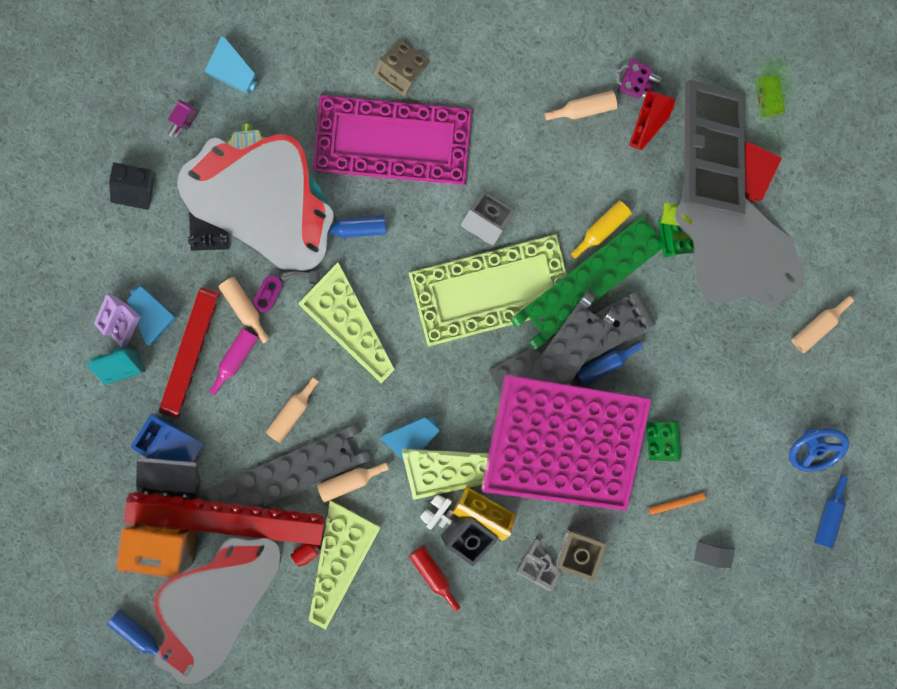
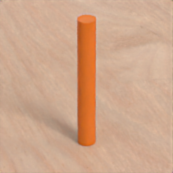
M704 492L649 507L648 509L650 515L706 500Z

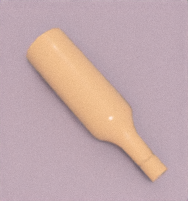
M611 90L571 100L563 108L544 113L545 120L560 117L579 119L617 109V100L614 91Z
M231 277L220 284L219 289L241 322L251 327L263 344L269 341V337L260 325L259 312L236 278Z
M848 296L835 308L821 312L791 339L792 343L802 353H806L838 324L841 313L854 302L853 298Z
M313 377L302 392L293 395L266 430V433L279 443L283 441L306 410L308 397L319 383L317 379Z
M386 462L370 469L356 468L320 483L317 487L322 500L327 502L365 486L371 477L389 468Z

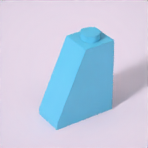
M221 36L205 72L207 75L249 95L251 91H255L258 85L257 76L230 43Z

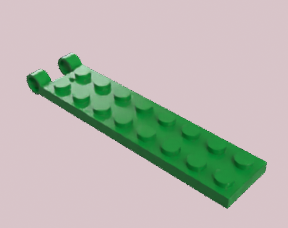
M641 216L513 316L510 321L515 327L522 324L528 318L532 321L540 333L527 343L535 350L558 332L588 289L596 294L595 299L590 304L592 305L665 246L644 217ZM540 317L544 319L542 323L539 322Z

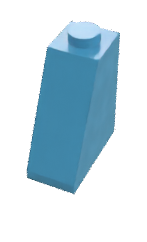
M135 287L129 293L130 297L127 301L129 306L140 316L137 325L145 343L148 346H153L178 317L145 287Z
M425 416L384 434L380 439L404 460L402 449L422 450L440 431L437 427L439 423L432 417L428 419Z

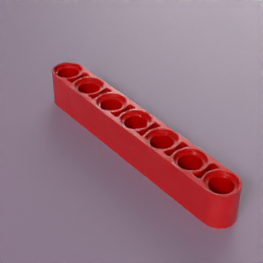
M200 287L160 404V413L179 418L181 415L179 412L181 406H184L187 397L185 394L187 388H190L193 379L191 376L193 370H196L199 361L197 357L199 352H202L205 342L203 339L205 334L208 333L211 324L209 321L211 315H214L217 297H220L219 292Z

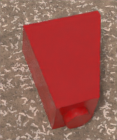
M746 142L745 198L749 202L755 203V201L763 200L782 158L750 142Z

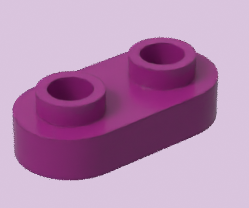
M268 276L264 279L254 298V307L258 311L268 312L273 308L283 287L282 281L278 277ZM271 282L276 283L275 289L269 287ZM266 299L267 305L262 306L261 300Z

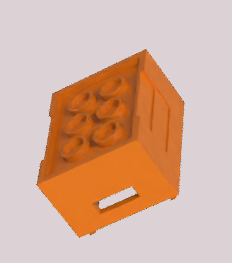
M141 524L127 526L122 529L116 569L121 570L123 574L126 571L170 578L181 574L193 564L198 531ZM142 557L161 560L160 567L138 563L142 560Z

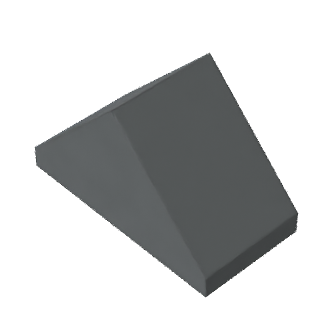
M697 541L694 561L717 568H731L735 549Z

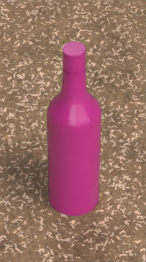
M245 328L241 329L218 366L219 374L209 390L211 394L216 395L225 380L237 373L259 339L258 336Z

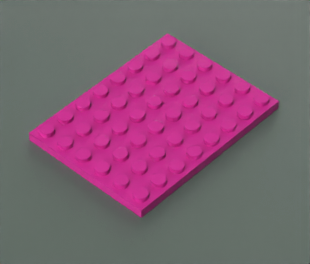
M505 375L481 490L488 493L627 511L651 399Z

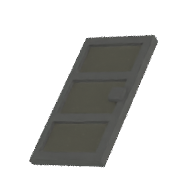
M694 80L685 82L684 204L738 216L745 215V94Z

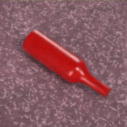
M424 545L420 546L408 556L432 591L443 596L454 612H456L461 607L450 592L449 580Z

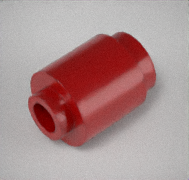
M303 543L294 549L290 556L298 567L305 566L319 556L318 551L320 548L318 545Z

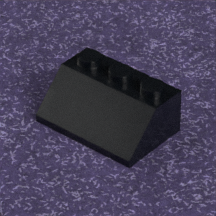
M147 458L137 459V492L147 495L160 494L164 497H182L189 500L197 499L201 481L197 463Z

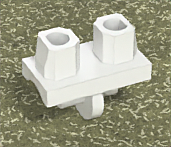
M438 494L435 496L431 503L439 509L437 513L434 514L426 508L420 516L428 524L427 528L431 530L440 518L442 520L439 526L442 528L446 523L451 524L453 522L450 519L454 514L452 510H449L446 515L444 514L452 502L451 499H445Z

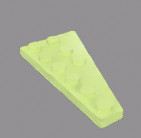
M332 500L329 502L309 621L325 630L381 528L379 525Z

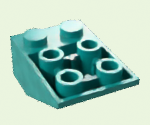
M132 348L114 349L110 351L111 355H97L91 357V362L86 363V366L104 385L145 372L138 350H132Z

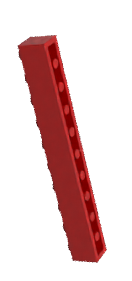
M129 492L125 503L124 523L320 545L324 515L300 513L295 510L282 511L278 508L265 509L259 506L248 507L241 504H223L219 501L206 502L201 499L189 500L182 497H164L160 494L147 495L141 492Z

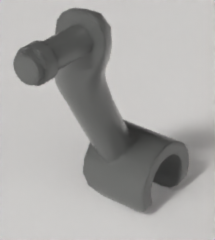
M290 271L281 274L279 277L281 281L293 277L309 278L308 282L310 284H316V282L320 281V273L318 271Z

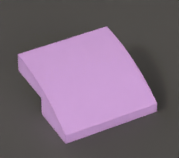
M106 294L94 324L104 336L111 335L120 347H127L140 316L119 298L112 294Z

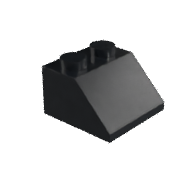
M113 162L109 179L110 202L149 210L156 173L150 169Z
M472 517L453 521L440 535L445 546L471 566H474L499 539L498 536Z

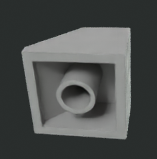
M482 191L461 226L493 246L515 210Z

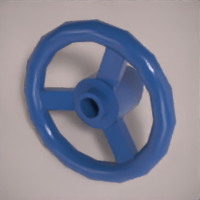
M810 428L790 448L789 461L793 467L801 471L814 472L824 470L835 465L845 456L849 449V439L844 432L838 429ZM823 436H835L840 439L841 443H827ZM805 444L809 452L802 462H799L797 452ZM827 451H838L828 460L811 464L815 457H821Z

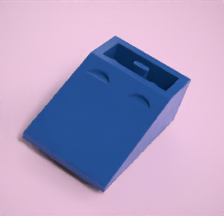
M157 413L150 414L130 448L148 459L193 462L205 443Z

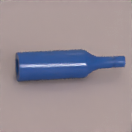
M385 215L340 219L335 224L330 225L327 234H335L340 238L386 235Z
M639 341L623 350H611L582 366L576 373L581 385L585 387L622 367L630 355L644 348L643 344Z
M840 475L835 493L826 501L814 540L817 544L829 548L834 547L846 508L843 494L848 480L847 477Z
M121 610L107 624V626L140 652L150 653L154 656L158 653L160 648H158L154 636ZM165 654L162 660L166 661L169 656Z

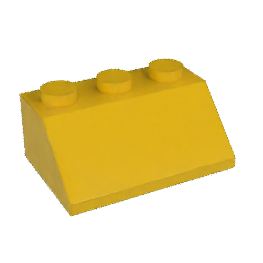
M467 486L452 512L460 519L474 518L502 541L510 536L516 518L515 513Z

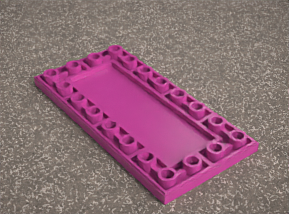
M320 95L313 172L465 185L472 109Z

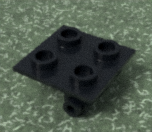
M189 213L190 237H188V244H190L191 251L229 249V233Z

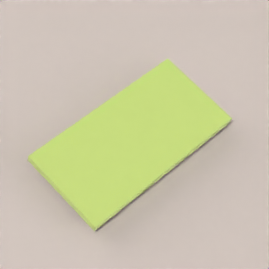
M556 234L409 272L428 346L512 325L513 323L510 319L567 275Z

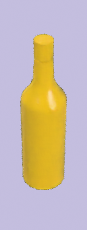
M619 200L586 231L583 242L570 254L576 259L588 247L602 243L632 214L630 209Z

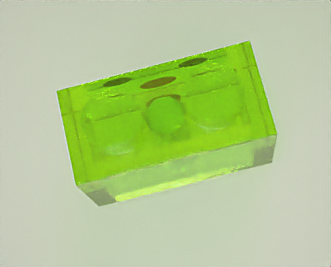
M779 75L759 78L755 82L761 120L780 117L786 112Z

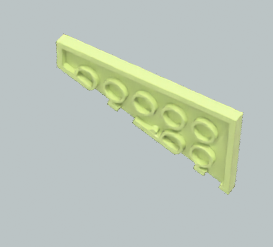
M337 263L298 304L382 383L395 369L341 266Z
M402 449L413 499L465 489L466 486L470 488L482 485L489 454Z

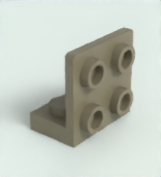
M400 39L380 59L374 75L405 97L414 80L424 71L430 61Z

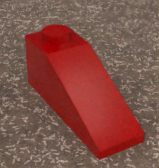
M647 90L629 143L630 147L638 150L644 149L670 118L676 99Z

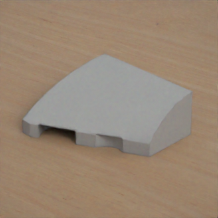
M537 539L533 541L516 570V573L548 591L553 590L561 575ZM527 563H532L534 565V569H532Z

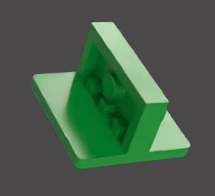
M658 220L660 238L665 246L662 249L664 258L695 253L694 241L680 226L663 224L661 220Z
M679 420L647 422L649 460L680 461L682 457Z

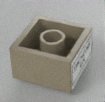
M567 529L555 565L557 569L594 581L607 544L600 539Z

